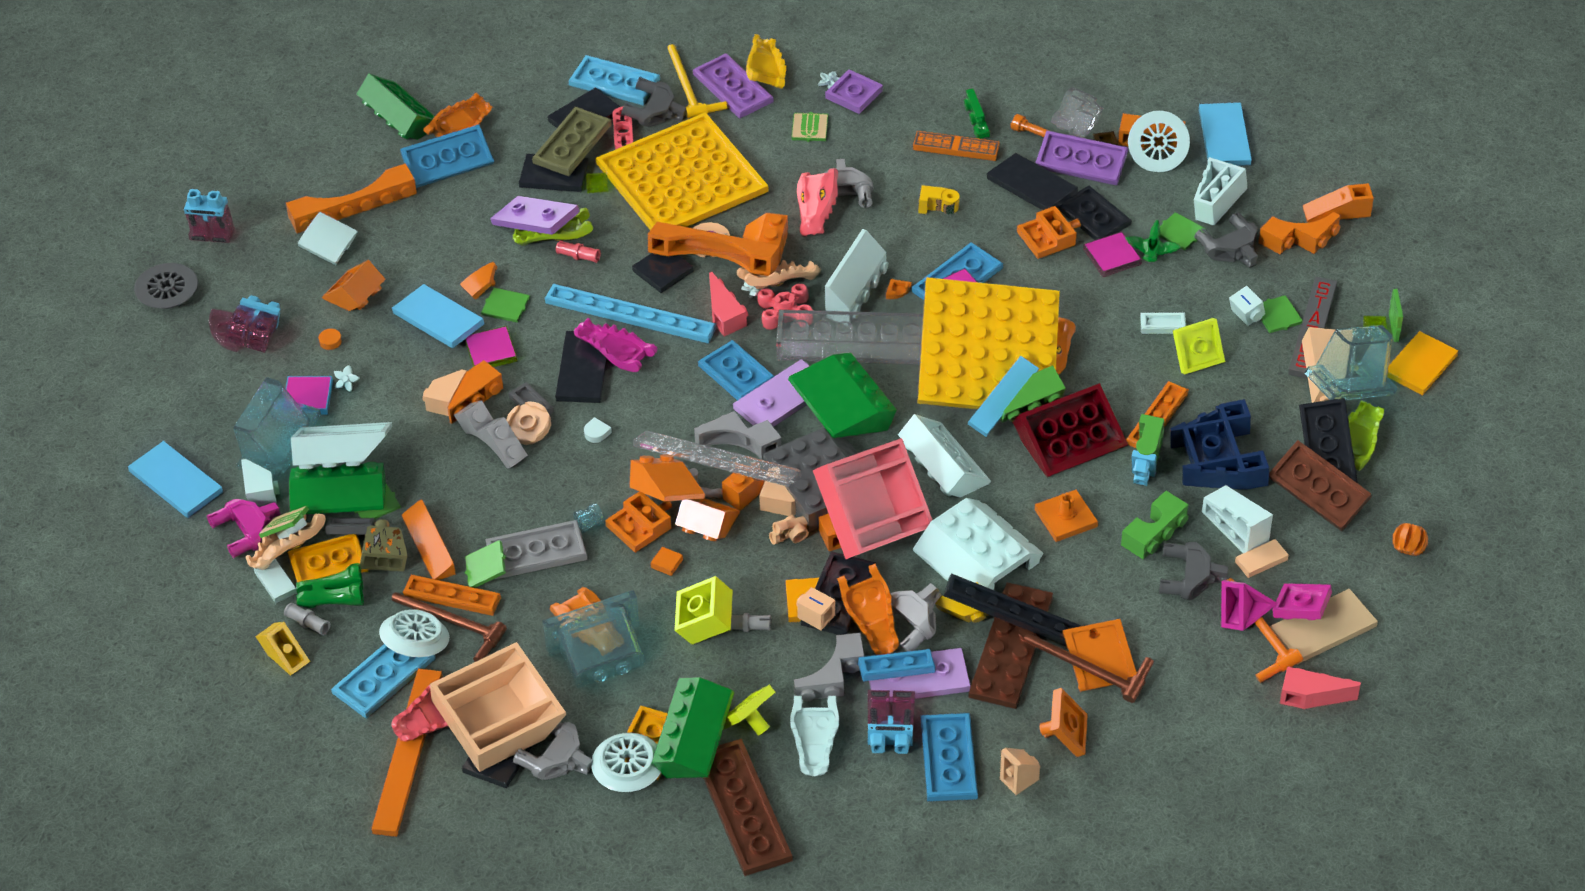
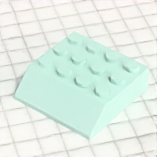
M392 422L301 427L291 437L293 465H299V469L313 468V465L322 464L323 467H336L341 462H346V466L360 465V462L364 461L392 428Z

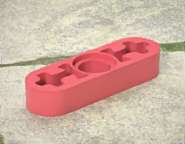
M623 107L616 108L613 111L615 150L623 147L622 141H626V145L633 143L632 118L621 115ZM624 116L625 121H620V117ZM622 129L628 130L626 133H619L618 131Z

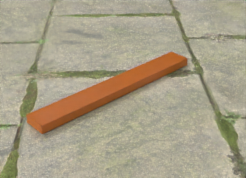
M417 670L407 708L431 683L443 677L442 671ZM426 733L408 742L397 739L372 825V834L397 837Z

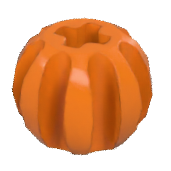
M1403 523L1395 529L1392 541L1394 548L1398 552L1418 556L1425 551L1428 545V535L1426 530L1420 526Z

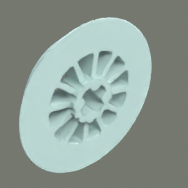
M1152 111L1144 114L1133 124L1128 136V147L1134 161L1142 168L1154 172H1166L1177 167L1185 159L1190 145L1189 132L1183 121L1176 115L1166 111ZM1159 123L1165 124L1162 133L1159 130ZM1156 124V134L1151 129L1150 125ZM1167 126H1170L1173 130L1164 135ZM1146 128L1150 130L1153 135L1152 137L1144 133ZM1173 132L1176 133V139H1167ZM1142 135L1151 139V141L1141 142ZM1155 136L1157 138L1164 137L1163 147L1161 145L1157 147L1154 145L1156 142L1154 140ZM1177 141V147L1175 148L1167 142ZM1151 144L1145 151H1143L1141 145ZM1166 146L1175 150L1172 155L1169 154L1165 148ZM1154 148L1151 157L1147 156L1146 152ZM1162 149L1168 155V158L1162 159ZM1156 150L1159 151V160L1153 159Z
M421 610L401 611L387 618L382 623L379 631L381 640L388 648L410 657H427L437 654L449 642L447 628L435 616Z
M621 733L609 737L596 748L592 756L591 768L595 778L603 786L619 792H633L649 786L661 773L652 763L657 743L649 737L638 733ZM625 758H630L629 762H624Z

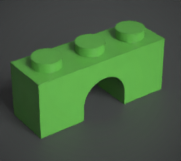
M1165 491L1151 505L1150 518L1155 523H1146L1139 518L1133 520L1122 531L1121 546L1143 560L1149 554H1154L1164 540L1167 541L1171 538L1174 530L1185 525L1188 520V504L1170 492Z

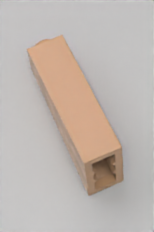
M1308 328L1302 340L1312 403L1339 398L1345 376L1352 331Z

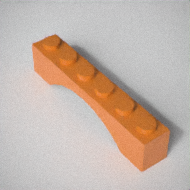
M405 163L385 170L375 182L352 194L332 198L305 196L287 202L288 217L296 233L306 231L319 212L339 220L417 194L415 179Z
M658 221L648 233L649 253L664 256L682 254L716 256L735 262L750 273L764 276L771 275L779 265L780 245Z

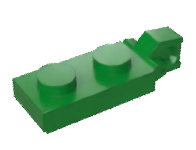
M973 88L966 90V99H963L965 110L970 111L971 125H975L973 127L974 135L977 139L990 137L985 116Z

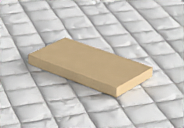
M1347 589L1329 599L1321 619H1284L1271 625L1270 628L1287 650L1296 648L1299 650L1304 659L1298 663L1300 664L1377 627L1378 621L1350 589Z

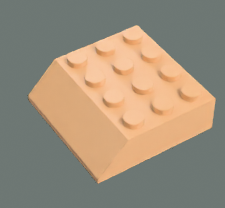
M517 642L430 684L432 702L479 772L516 754L520 748L525 750L545 740L566 715L563 707Z

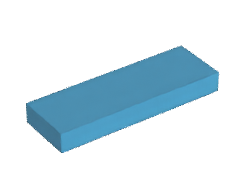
M930 649L858 658L863 681L935 673V664Z

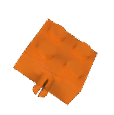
M1053 206L1037 212L1036 219L1018 225L1017 233L1036 258L1039 259L1075 246L1076 232L1074 229L1081 227L1078 219L1068 222L1057 207Z
M639 491L623 502V509L605 520L606 527L636 553L672 529L671 517L665 512L672 508V504L670 501H664L657 505L645 493Z

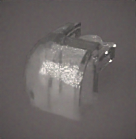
M1071 87L1064 94L1061 106L1052 116L1050 123L1055 124L1059 129L1068 130V135L1084 138L1097 125L1103 107L1096 103L1097 98Z

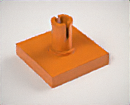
M1077 490L1066 492L1065 494L1035 504L1034 510L1055 542L1098 527L1097 519Z
M1062 688L1053 690L1051 720L1040 723V732L1045 738L1055 735L1076 757L1085 755L1088 714Z

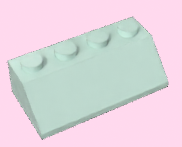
M861 230L825 285L826 316L850 324L854 317L859 315L863 302L866 303L868 301L872 288L875 289L877 287L881 274H885L888 269L886 251L867 230Z
M914 414L898 435L903 439L906 449L914 453L916 456L915 460L928 470V476L940 484V490L945 495L961 498L991 482L941 422Z

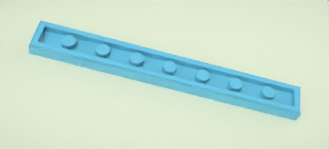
M557 284L552 285L545 297L546 304L708 344L716 330V323Z

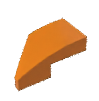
M491 262L481 267L461 282L460 285L476 300L490 286L495 287L494 275L497 265Z

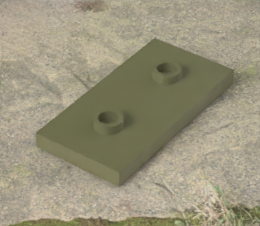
M575 107L533 156V163L570 176L612 125L611 119Z

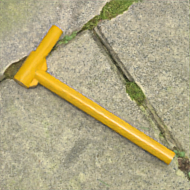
M674 44L669 45L668 51L689 102V105L686 107V117L692 118L705 112L708 115L710 112L726 110V101L708 105L706 103H697L676 46Z

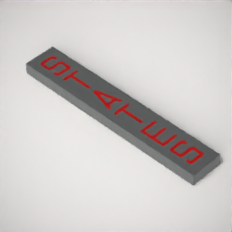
M1315 276L1288 375L1308 379L1302 340L1309 327L1325 329L1337 281Z

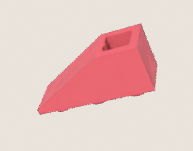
M710 272L713 323H716L717 329L725 337L747 326L746 317H748V312L744 305L739 304L733 292H729L726 289L723 281L720 278L718 279L713 272Z
M1287 667L1280 704L1307 709L1358 700L1361 682L1333 677L1323 673L1310 672L1301 668Z

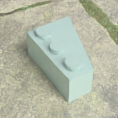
M1209 157L1207 168L1203 172L1202 182L1199 184L1194 198L1196 220L1215 225L1247 190L1246 168Z
M1226 485L1204 497L1202 512L1242 553L1269 542L1273 514Z

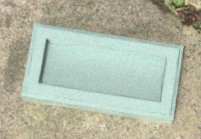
M1185 313L1140 314L1141 334H1173L1172 330L1186 326Z
M276 559L265 570L254 568L256 576L275 603L297 593L295 586Z

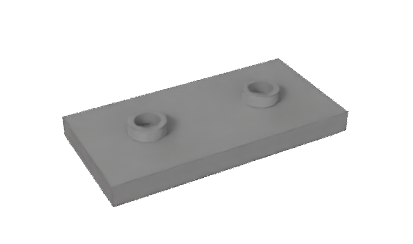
M577 520L485 539L486 546L500 540L503 546V554L506 556L504 559L506 573L495 579L587 560V553Z

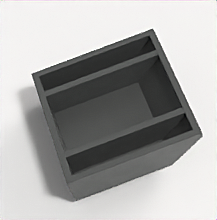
M821 428L764 453L763 468L766 475L771 470L778 475V478L795 499L796 516H804L808 523L806 529L808 532L819 528L818 517L828 514L813 470L858 454V452L846 437L832 438L825 428Z

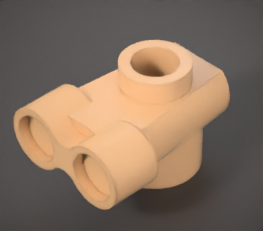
M790 515L784 520L774 522L772 525L773 532L769 533L771 543L777 544L788 538L793 543H798L806 539L809 534L806 529L808 525L804 516L796 518L794 515Z

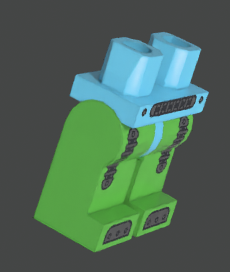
M1141 414L1139 420V440L1136 444V450H1133L1132 472L1135 474L1133 483L1147 486L1149 477H1155L1156 465L1164 439V418Z

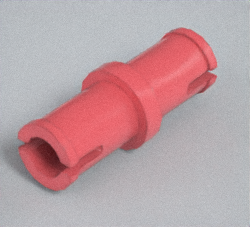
M560 240L556 245L557 254L571 256L575 260L584 259L597 263L601 256L600 249L585 247L581 243L572 244Z

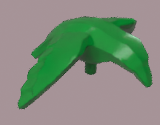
M1159 220L1154 222L1149 238L1144 240L1137 236L1125 237L1128 244L1144 253L1143 259L1147 262H1155L1158 255L1173 253L1181 248L1176 243H1163L1160 241Z

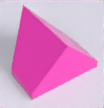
M1223 580L1221 627L1244 631L1278 603L1246 583Z

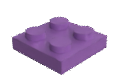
M848 70L825 92V98L860 114L883 91V85L852 70Z

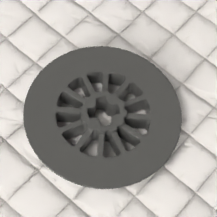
M163 263L143 272L135 283L134 291L138 300L149 307L173 308L182 304L194 294L197 289L198 279L195 272L185 265Z

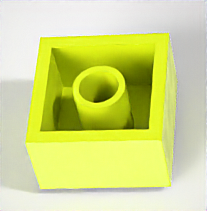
M714 576L677 591L675 631L690 644H695L731 630L733 590Z

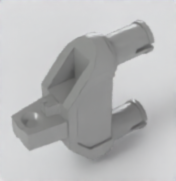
M836 159L838 196L858 195L859 205L865 208L864 201H866L867 208L870 207L873 203L871 192L874 188L871 178L853 167H846L845 159Z
M931 583L917 594L914 591L891 593L893 616L900 614L915 628L900 643L907 652L914 651L925 639H931L935 635L936 616L932 609L942 594Z
M559 722L552 730L551 734L555 735L556 738L542 756L536 757L520 748L513 759V763L531 770L533 776L542 780L566 775L569 770H575L587 775L592 763V759L584 755V752L579 749L580 743L576 726L570 722Z

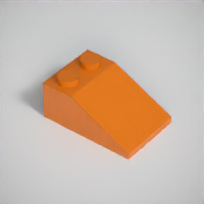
M662 454L660 458L640 456L638 460H631L630 488L662 501L705 498L704 491L685 464L680 460L674 459V455Z

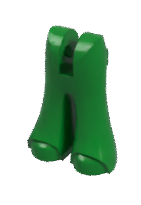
M351 564L345 570L331 576L297 582V606L307 608L327 604L364 606L363 577L360 564Z

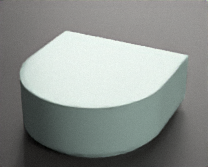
M595 417L584 427L585 438L592 443L601 442L612 433L610 426Z

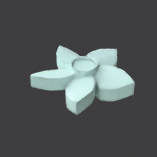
M836 71L830 72L829 75L820 73L823 80L819 82V86L828 84L827 87L829 89L839 79V77H836Z
M744 282V286L741 288L742 290L750 291L749 298L757 296L761 290L748 285L746 282Z
M350 365L346 366L343 372L334 371L336 378L340 379L336 383L335 388L345 386L346 390L351 392V382H357L360 377L352 374Z

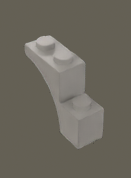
M482 400L473 402L454 414L464 432L484 441L498 455L506 468H511L528 456L505 417L493 419Z
M735 411L694 428L695 443L699 449L716 444L736 445L750 450L763 460L764 453L781 446V437L768 420L747 428Z
M860 633L836 635V648L830 661L816 673L800 679H794V695L802 696V700L805 702L828 698V696H836V698L844 696L842 672L855 673L860 671L858 658L864 657Z

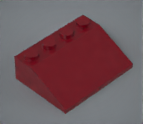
M1100 383L1021 413L1013 421L1022 443L1046 477L1128 446Z

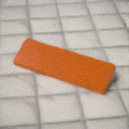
M421 499L402 514V518L431 578L442 580L456 575L454 563Z

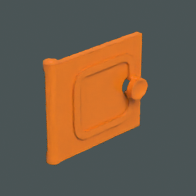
M1120 619L1063 630L1069 653L1125 680L1137 674ZM1073 665L1080 692L1113 685Z

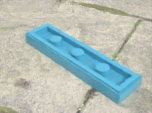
M1020 356L971 417L968 425L987 437L1001 419L1005 408L1032 374L1039 371V368Z

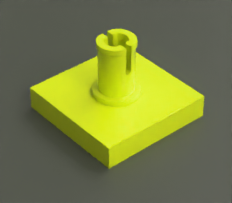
M1211 318L1172 330L1181 373L1188 374L1225 362L1217 319Z
M768 685L750 694L727 715L723 730L746 719L758 736L765 732L770 726L757 709L775 693L773 688Z

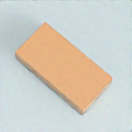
M1274 539L1237 556L1235 563L1250 578L1287 561L1289 555L1277 540Z

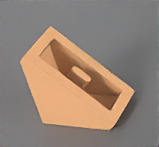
M773 470L769 471L768 474L770 475L766 477L759 496L760 510L786 516L796 515L795 499Z

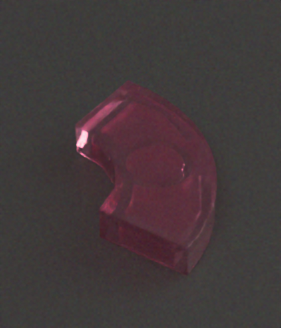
M212 309L209 315V327L213 338L222 347L237 352L241 344L228 340L234 338L243 342L245 333L234 328L232 325V312Z

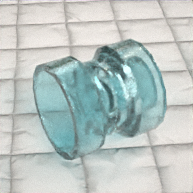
M592 503L588 505L587 509H579L573 513L574 519L578 521L582 533L589 531L594 525L600 526L605 523L603 513L597 503Z

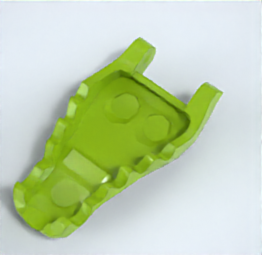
M581 208L576 216L553 235L515 229L513 240L516 244L526 246L531 242L553 239L563 241L584 237L593 230L592 223L586 221L590 217L589 210Z
M1361 401L1355 412H1351L1348 416L1355 468L1358 471L1363 469L1369 462L1375 450L1379 424L1384 415V408L1374 407L1365 401Z

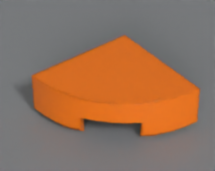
M890 279L886 299H897L905 296L911 290L912 282Z

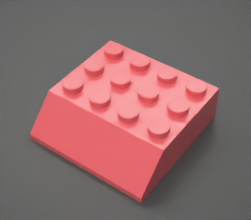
M902 438L813 470L845 559L926 530L932 521Z

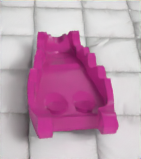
M587 318L585 322L580 323L574 330L577 338L594 346L612 364L626 371L638 372L642 368L640 361L645 356L652 357L658 351L654 344L642 341L634 332L628 333L625 328L618 330L614 324L610 327L605 323L601 327L599 324L594 325L591 319Z

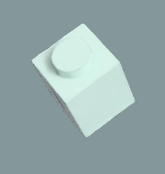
M1245 286L1229 297L1231 310L1247 326L1259 321L1265 315L1263 301L1248 286Z

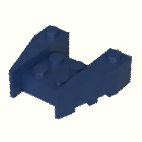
M1245 399L1222 403L1208 414L1203 412L1197 416V419L1187 424L1183 422L1170 428V448L1185 446L1191 463L1182 466L1183 485L1208 488H1222L1226 485L1231 489L1240 490L1269 485V465L1264 451L1240 455L1234 438L1250 434L1251 415Z

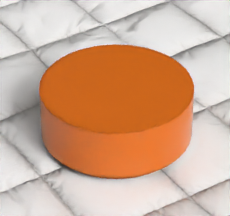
M326 329L319 334V343L323 349L333 350L341 345L342 339L338 330Z

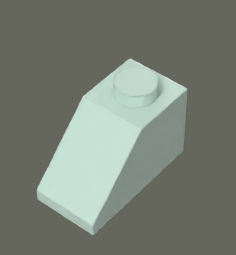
M242 459L247 501L255 502L258 507L273 502L277 503L276 495L280 494L277 480L273 481L271 472L247 459Z

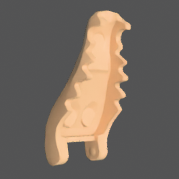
M782 260L781 265H778L769 276L750 273L743 267L737 270V276L756 289H764L768 286L778 287L786 280L793 278L812 280L820 274L821 268L818 265H814L812 261H809V264L803 267L801 264L796 266L794 261L787 264L785 260Z
M315 514L310 523H307L306 526L296 533L290 534L289 537L279 539L276 533L263 537L262 543H258L259 550L255 551V555L253 557L250 555L246 556L248 565L259 570L267 569L271 562L286 550L299 548L306 540L315 536L325 524V515Z

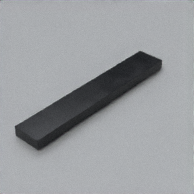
M951 573L948 578L944 597L1063 645H1066L1063 630L1081 627L1079 624Z

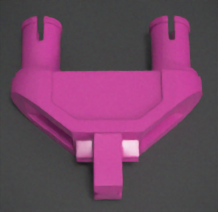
M233 499L226 502L224 508L206 516L213 529L232 520L236 522L245 535L244 538L227 545L228 551L234 559L251 549L252 551L259 550L258 543H262L259 533L274 517L280 516L281 513L275 502L258 507L255 502Z

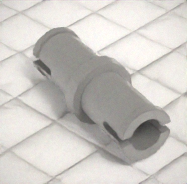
M289 603L284 610V616L298 622L305 629L310 628L321 635H325L330 629V622L316 616L315 612L310 609L305 610L294 603Z
M749 613L731 615L732 630H743L744 632H749V630H771V615H750Z

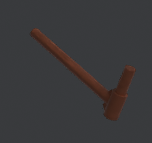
M394 592L392 595V601L415 610L428 612L436 618L483 635L484 643L473 658L475 662L485 658L507 630L506 625L499 621L487 627L400 593Z
M1028 632L1023 640L1121 688L1123 699L1134 703L1145 684V678L1154 663L1151 658L1146 657L1137 674L1125 680Z

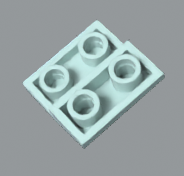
M319 212L300 238L298 246L337 265L344 251L350 247L358 231Z

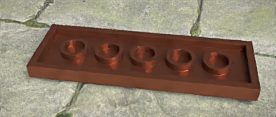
M1008 582L1003 592L1004 595L1047 612L1053 599L1052 592ZM995 617L973 678L968 698L1016 709L1036 650L1035 646L1023 640L1027 632L1040 638V635Z
M742 738L719 745L709 776L703 777L744 876L792 862V853Z

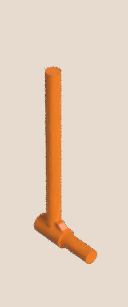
M1263 617L1254 622L1279 654L1275 661L1276 663L1256 674V678L1260 683L1280 671H1286L1287 667H1293L1304 660L1297 648L1286 649Z

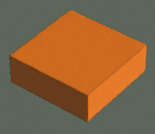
M662 546L651 561V568L672 576L683 561V555Z

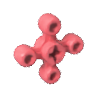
M796 284L792 287L791 293L781 292L776 296L769 288L761 289L757 295L758 304L761 308L768 309L762 313L764 328L768 330L776 329L779 326V320L790 321L795 317L801 325L810 324L813 321V309L811 306L803 304L809 298L807 286Z

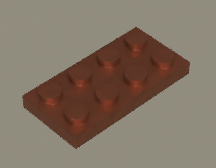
M1299 440L1295 442L1269 473L1271 480L1340 531L1345 529L1372 497L1369 491Z

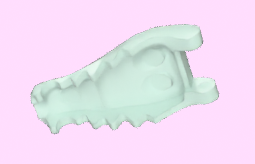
M794 696L790 725L799 753L801 772L810 776L824 775L828 771L829 755L839 727L836 696H828V708H802V696Z

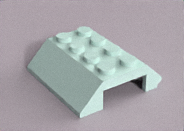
M965 498L932 520L913 548L917 555L947 581L952 573L972 582H978V584L994 590L995 582L1024 562H1026L1028 570L1039 564L1040 558L1043 555L1042 551L1032 543H1028V539L1016 529H1013V526L1001 516H998L987 504L970 498Z

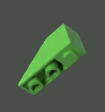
M1053 365L1032 374L1003 411L1002 423L1007 420L1012 422L1021 413L1062 398L1066 388Z

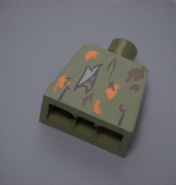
M383 519L378 520L375 526H368L360 559L361 569L404 571L407 551L401 529L389 527V522Z

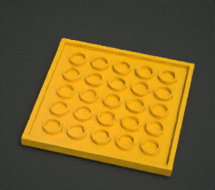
M706 112L596 158V164L650 230L657 221L688 227L769 192L767 183Z
M926 277L917 403L979 409L1020 356L1038 367L1039 371L1052 365L1056 370L1060 291Z

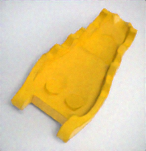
M755 34L752 41L753 46L747 60L746 74L751 81L763 82L782 89L785 85L786 66L785 60L781 59L782 53L775 47L776 39L763 40L758 34Z

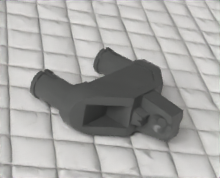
M639 77L635 89L652 94L643 109L625 102L621 115L638 120V123L651 127L665 123L667 118L682 121L685 116L686 107L673 101L674 95L667 83L662 81L655 83Z
M1240 212L1234 213L1229 219V222L1238 230L1214 239L1205 228H1201V230L1199 229L1195 233L1194 238L1205 247V253L1211 259L1226 262L1240 260L1249 268L1256 265L1258 255L1254 252L1255 249L1253 247L1258 233V226L1255 223L1248 222Z
M1190 541L1185 544L1164 542L1163 557L1183 558L1186 561L1185 578L1182 581L1160 578L1159 594L1181 595L1180 598L1192 600L1208 588V583H1222L1223 580H1227L1228 566L1210 562L1211 556L1198 543Z

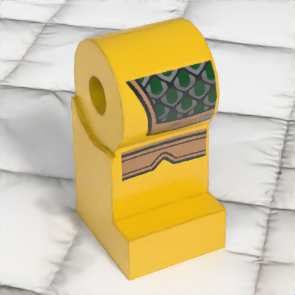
M922 185L918 213L927 214V210L942 211L946 214L956 213L959 209V193L952 189Z

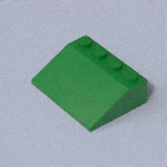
M851 352L833 354L788 378V381L832 438L887 431L897 411Z

